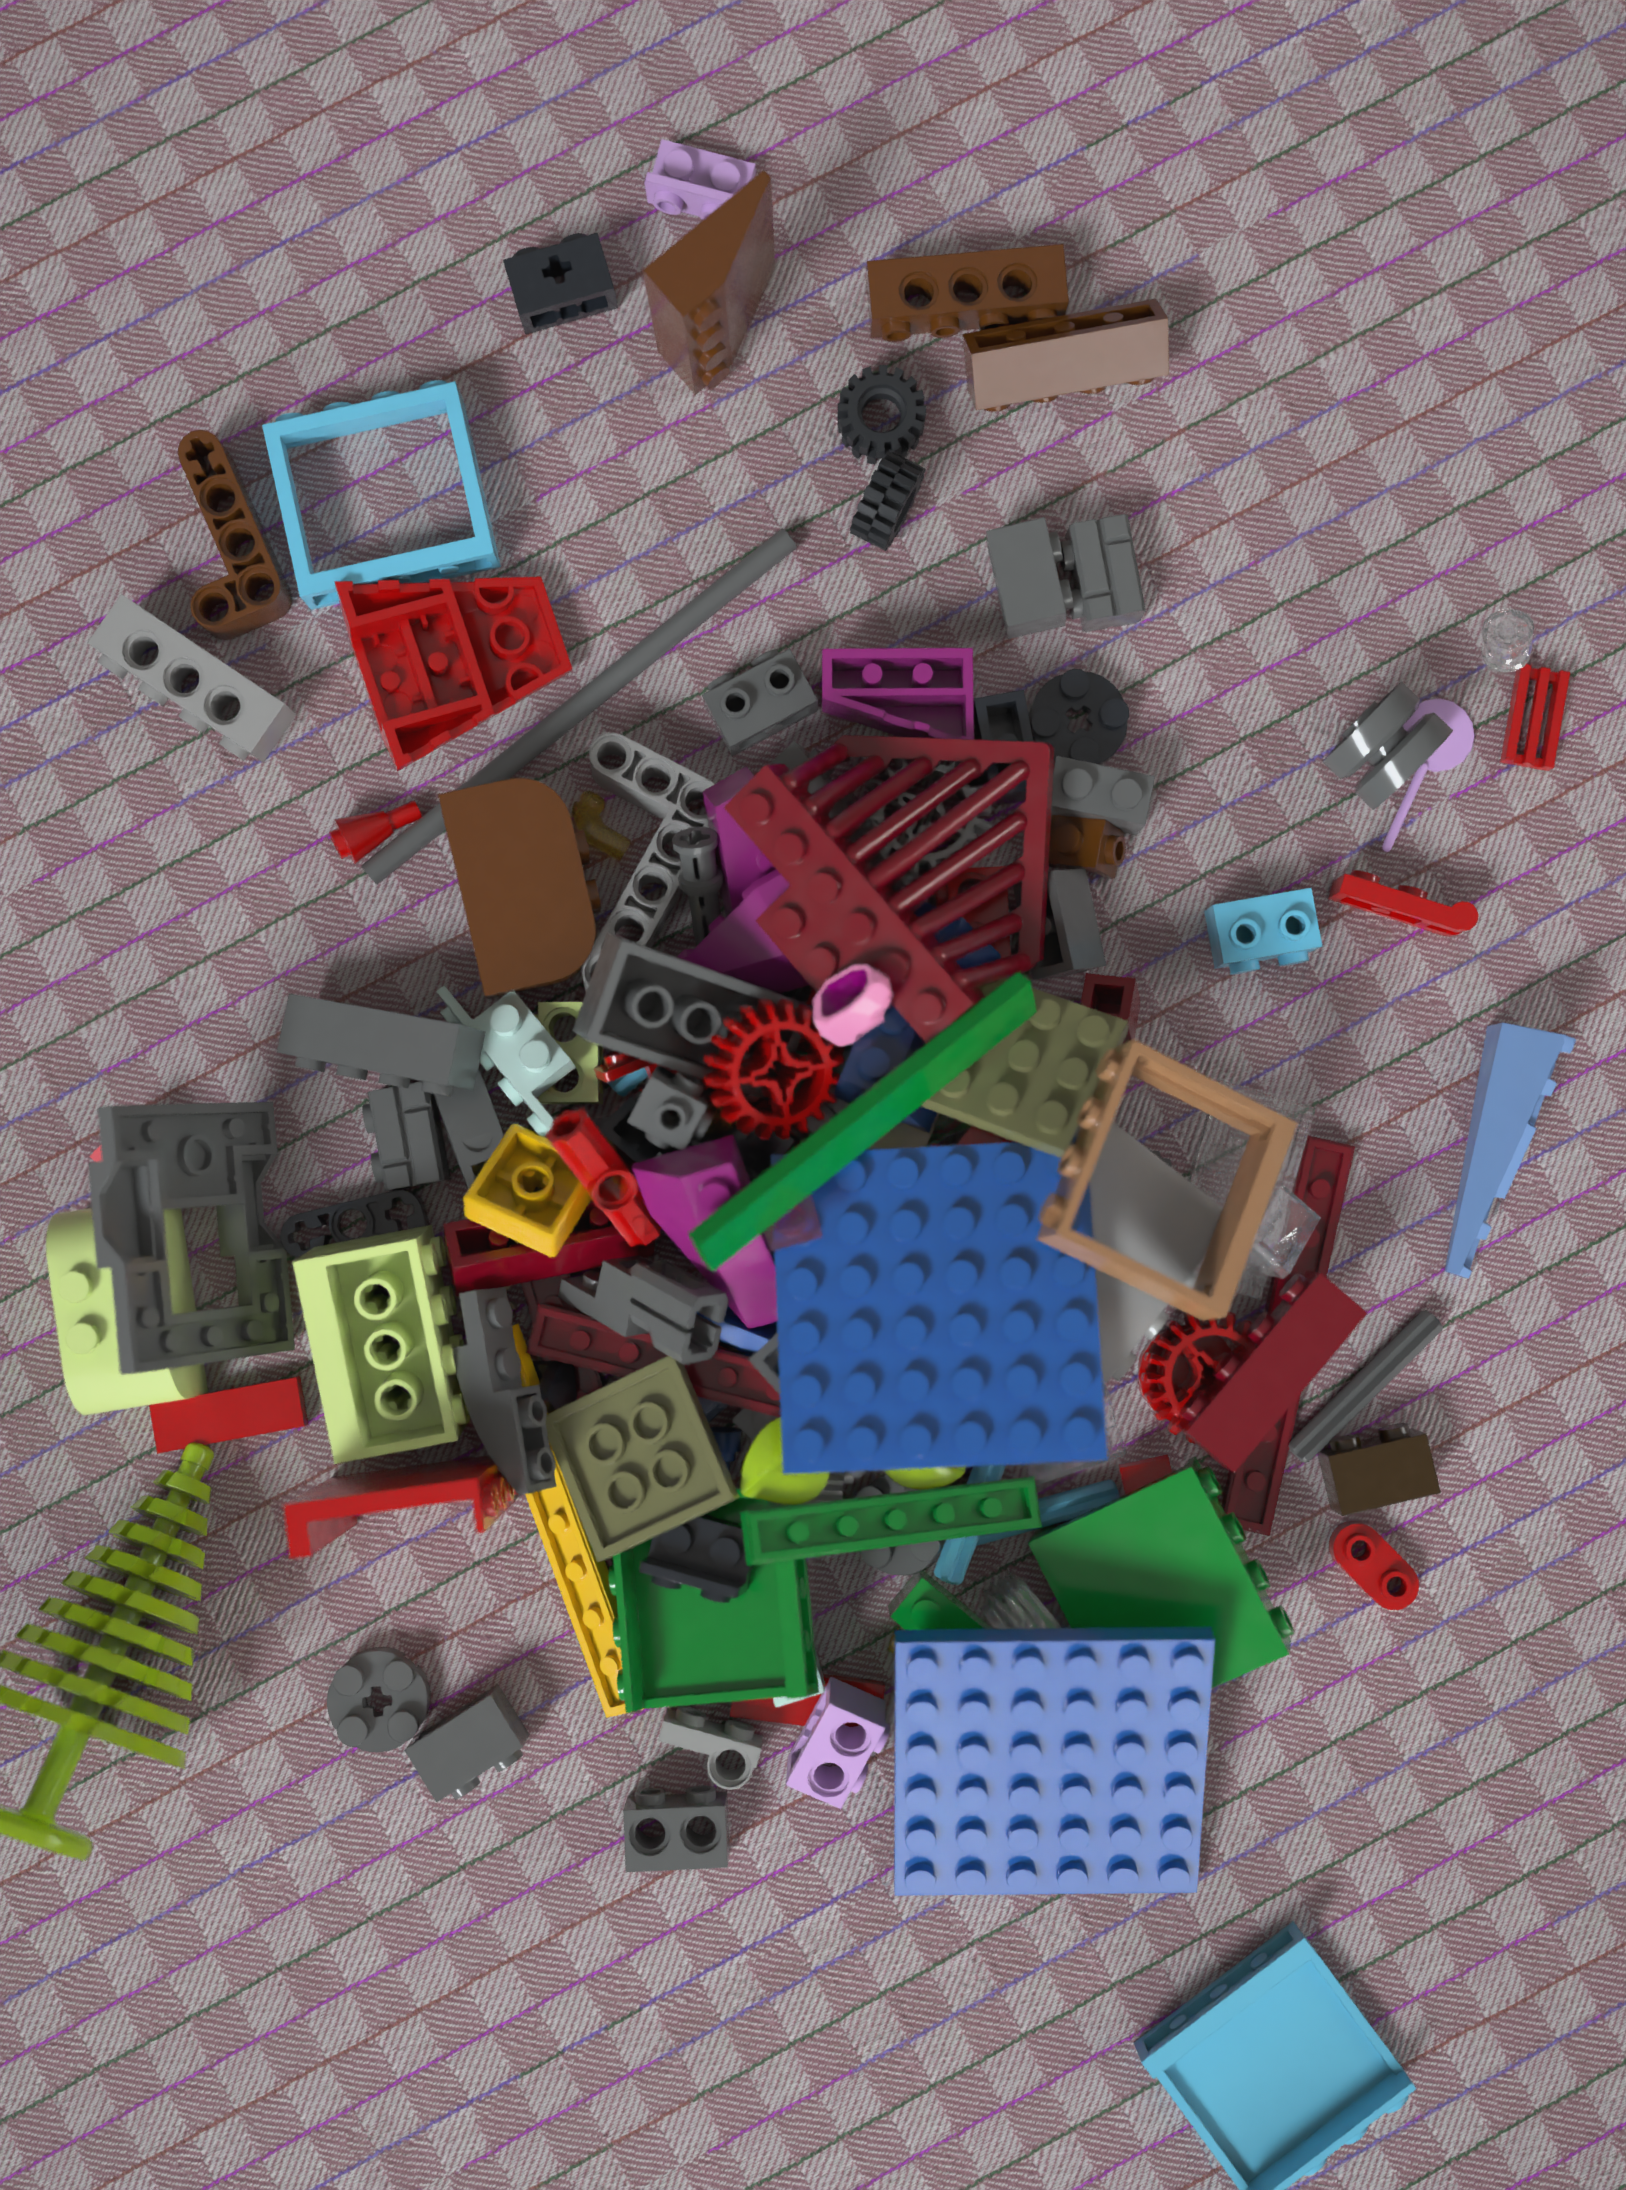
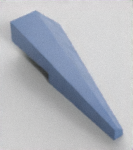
M1504 1022L1487 1026L1445 1272L1469 1279L1472 1272L1470 1267L1480 1239L1486 1240L1492 1228L1490 1224L1486 1223L1494 1197L1505 1199L1536 1131L1535 1123L1544 1096H1551L1557 1083L1551 1079L1558 1055L1560 1052L1571 1053L1576 1041L1575 1038Z

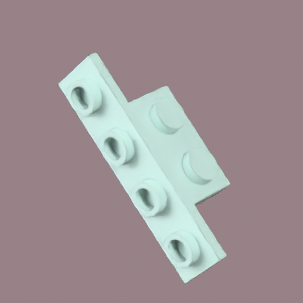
M445 986L441 987L436 992L447 1005L440 1012L447 1022L485 1031L479 1062L486 1071L494 1065L504 1076L497 1084L515 1106H518L523 1101L527 1104L533 1114L526 1120L536 1133L546 1137V1134L552 1127L553 1118L536 1098L576 1068L572 1060L515 991L507 993L472 1020Z

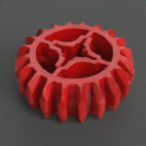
M764 998L759 1000L757 1013L748 1005L740 1006L742 1022L738 1023L730 1017L723 1019L725 1028L730 1032L726 1038L718 1034L711 1036V1042L720 1047L719 1053H710L704 1056L705 1063L717 1068V1071L708 1073L703 1077L705 1084L717 1088L709 1097L711 1103L716 1107L724 1106L721 1117L728 1123L737 1121V1130L746 1135L755 1129L757 1137L767 1140L774 1130L779 1138L789 1139L791 1124L801 1133L808 1132L806 1117L811 1115L817 1120L825 1119L823 1110L819 1108L823 1100L832 1104L837 1102L836 1096L828 1090L830 1084H838L841 1075L832 1071V1068L845 1061L843 1055L830 1051L836 1044L821 1036L812 1018V1009L804 1004H800L794 1009L792 1001L781 998L775 1007L772 1001ZM779 1029L794 1030L804 1042L808 1055L801 1056L795 1052L788 1053L786 1042L780 1039ZM756 1040V1049L753 1055L741 1062L747 1048ZM774 1060L783 1063L780 1071H775L777 1075L774 1078L765 1075L769 1066L774 1068L772 1065ZM805 1078L803 1085L793 1096V1089L796 1083ZM748 1083L753 1087L761 1086L763 1096L768 1098L769 1108L750 1106L742 1094L740 1084Z
M1228 1311L1227 1316L1222 1317L1219 1324L1217 1318L1202 1320V1324H1200L1197 1317L1185 1312L1184 1321L1187 1329L1183 1330L1180 1324L1170 1320L1166 1323V1326L1173 1335V1338L1169 1341L1158 1334L1153 1337V1342L1163 1348L1160 1356L1151 1352L1145 1353L1144 1360L1151 1364H1156L1157 1370L1156 1372H1143L1141 1380L1147 1383H1157L1158 1388L1149 1390L1144 1394V1397L1150 1403L1163 1400L1164 1403L1156 1408L1153 1415L1159 1421L1173 1415L1167 1428L1169 1432L1174 1435L1181 1432L1177 1425L1184 1418L1180 1415L1182 1407L1197 1391L1205 1393L1210 1387L1200 1383V1378H1206L1201 1375L1204 1370L1201 1363L1215 1369L1228 1354L1224 1352L1215 1358H1210L1204 1350L1198 1348L1194 1341L1205 1336H1223L1237 1346L1233 1351L1238 1354L1249 1341L1246 1332L1252 1325L1251 1321L1243 1320L1234 1329L1236 1314ZM1182 1351L1183 1357L1188 1364L1189 1373L1187 1379L1178 1386L1180 1390L1174 1393L1172 1372L1175 1361ZM1185 1434L1186 1441L1195 1444V1442Z

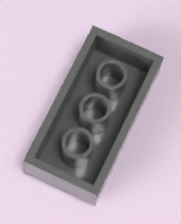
M607 933L573 1031L586 1041L704 1079L703 1077L708 1073L717 1071V1068L710 1066L704 1061L705 1055L710 1053L718 1054L720 1047L711 1042V1036L718 1034L726 1038L730 1031L725 1028L723 1019L727 1017L734 1019L738 1023L742 1022L740 1006L748 1005L757 1013L759 1000L764 998L772 1001L775 1007L781 998L792 1001L794 1009L800 1004L810 1008L812 1006L785 994ZM779 1029L780 1039L786 1042L788 1053H796L801 1037L794 1030ZM756 1040L747 1048L741 1062L753 1055L756 1049ZM774 1060L772 1062L774 1068L769 1066L765 1075L774 1078L777 1075L775 1071L779 1072L783 1063ZM748 1083L740 1084L742 1092L768 1100V1098L763 1096L761 1086L753 1087Z

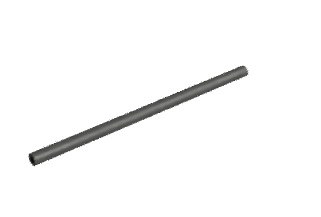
M783 528L780 529L456 790L510 779L793 552L797 546L791 536ZM440 803L361 865L377 885L446 830Z

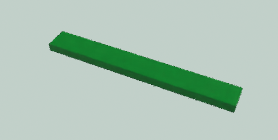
M1019 971L1013 974L693 1228L689 1236L701 1260L707 1267L714 1272L1036 1014L1037 1009L1031 981Z

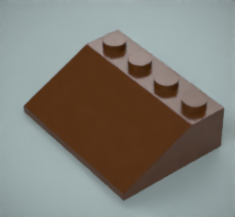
M765 169L643 269L658 353L694 395H697L705 387L712 389L718 386L729 374V367L733 365L775 269L771 176Z

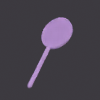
M1440 698L1425 700L1419 704L1418 709L1402 726L1407 731L1422 716L1434 712L1453 731L1415 772L1383 842L1382 849L1385 852H1389L1392 849L1427 770L1433 772L1450 770L1462 763L1472 750L1475 737L1472 721L1466 711L1452 701Z

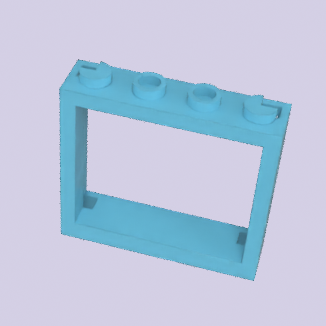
M443 380L429 381L422 384L419 390L401 394L396 391H384L372 396L370 401L357 404L335 402L325 406L321 412L308 415L286 413L277 417L276 422L262 425L299 595L311 610L340 604L334 581H353V584H378V580H399V583H429V579H450L501 567L465 404L456 381L450 383ZM447 413L475 537L314 573L287 449Z

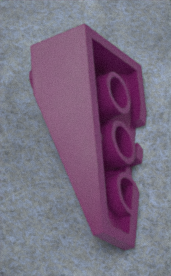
M777 869L754 881L741 894L744 900L726 918L719 915L708 926L711 932L694 949H685L677 956L779 993L810 985L755 921L790 887V884Z
M730 1135L634 1163L632 1170L650 1215L710 1285L726 1293L728 1306L746 1327L751 1329L776 1322L775 1249L768 1229L714 1272L701 1260L689 1236L693 1228L750 1184L734 1136Z

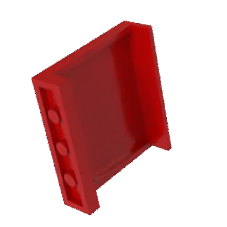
M490 1455L331 1477L283 1505L290 1559L313 1556L357 1524L356 1515L471 1499L473 1502L476 1533H483L515 1502L514 1495L518 1493L503 1477Z

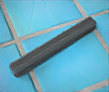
M1427 1310L1419 1312L1291 1438L1288 1446L1292 1454L1301 1462H1309L1442 1331L1443 1325Z

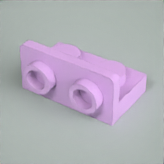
M662 139L653 172H647L644 182L647 201L664 213L678 215L684 212L699 216L703 220L755 177L756 165L755 163Z

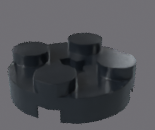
M1081 669L1068 670L1064 674L1049 680L1037 693L1029 713L1033 741L1050 743L1054 747V760L1056 756L1099 765H1103L1111 759L1121 746L1127 733V720L1129 718V708L1119 690L1106 678ZM1070 710L1076 713L1080 710L1085 711L1088 714L1087 722L1091 725V728L1088 731L1079 728L1075 733L1067 728L1070 719L1065 714Z

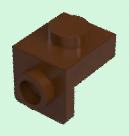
M1052 815L1049 867L1086 869V871L1096 872L1103 878L1115 879L1117 868L1122 864L1126 853L1124 832L1106 819Z

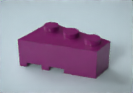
M973 648L822 649V712L898 737L974 739Z

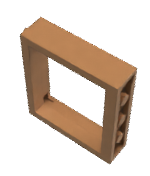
M1133 1039L1113 1049H1109L1100 1060L1096 1070V1076L1100 1078L1094 1096H1090L1085 1101L1077 1118V1124L1081 1126L1075 1144H1071L1061 1157L1058 1173L1062 1174L1055 1193H1051L1046 1198L1040 1210L1038 1220L1043 1224L1037 1240L1201 1320L1226 1317L1298 1123ZM1130 1075L1250 1135L1193 1289L1070 1229Z

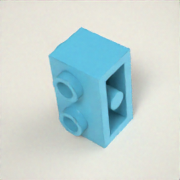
M1312 888L1214 904L1204 911L1214 968L1229 967L1231 975L1260 970L1259 961L1278 958L1279 966L1309 961L1308 953L1322 947Z

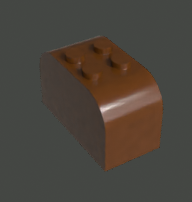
M528 778L506 779L438 794L485 997L493 999L514 991L519 993L565 982L578 974L588 959L595 942L596 929L593 914L600 913L602 907L595 879L585 881L582 865L590 864V854L584 829L574 831L569 810L562 798L549 786Z

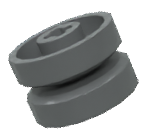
M1402 681L1378 704L1374 701L1342 734L1343 740L1322 761L1340 779L1352 776L1368 761L1372 766L1357 782L1355 794L1372 810L1380 806L1406 782L1453 731L1434 712L1422 716L1406 731L1402 726L1418 709L1420 698Z

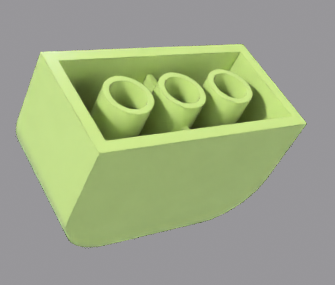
M92 1208L53 1215L49 1222L46 1236L47 1265L63 1375L70 1399L78 1412L82 1415H92L184 1400L208 1393L204 1364L120 1375L111 1268L97 1269ZM181 1209L163 1210L172 1314L196 1311L182 1211Z

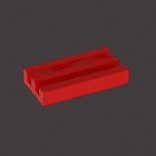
M1521 663L1516 667L1500 762L1550 771L1555 765L1570 672L1562 670L1558 673L1552 672L1551 668L1546 667L1535 669L1531 668L1532 665ZM1531 680L1536 681L1524 754L1521 755L1516 753L1528 683ZM1548 684H1552L1540 758H1537L1536 753Z

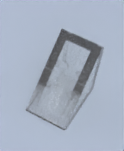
M1281 1185L1269 1199L1248 1258L1268 1276L1285 1278L1291 1272L1321 1217L1286 1186Z

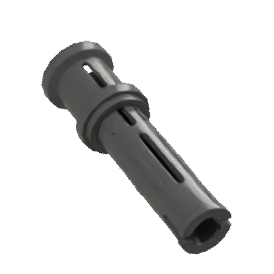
M708 827L687 828L679 831L672 838L673 848L680 854L682 872L678 876L679 887L689 898L696 946L711 933L708 926L721 915L718 890H720L724 878L722 870L717 867L714 850L719 843L718 835L715 830Z

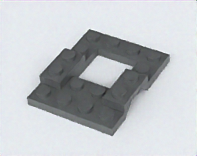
M273 1102L111 1105L97 1108L102 1161L88 1163L97 1269L111 1268L120 1375L138 1374L295 1350L287 1253L281 1241L265 1224L261 1182L278 1154ZM216 1206L220 1257L233 1255L235 1257L239 1306L172 1314L163 1210Z

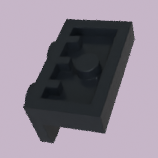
M701 1515L652 1538L648 1557L641 1561L639 1572L652 1575L651 1582L658 1586L681 1589L682 1584L701 1589L700 1596L715 1602L729 1603L731 1598H739L748 1590L753 1565L747 1566L742 1525Z

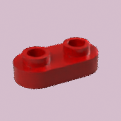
M1347 1521L1334 1529L1329 1539V1552L1332 1559L1374 1602L1388 1610H1401L1415 1600L1419 1591V1580L1416 1572L1373 1528L1360 1521ZM1363 1540L1366 1544L1365 1553L1360 1557H1353L1351 1554L1352 1545L1356 1541ZM1392 1577H1400V1589L1395 1593H1389L1387 1591L1388 1581Z

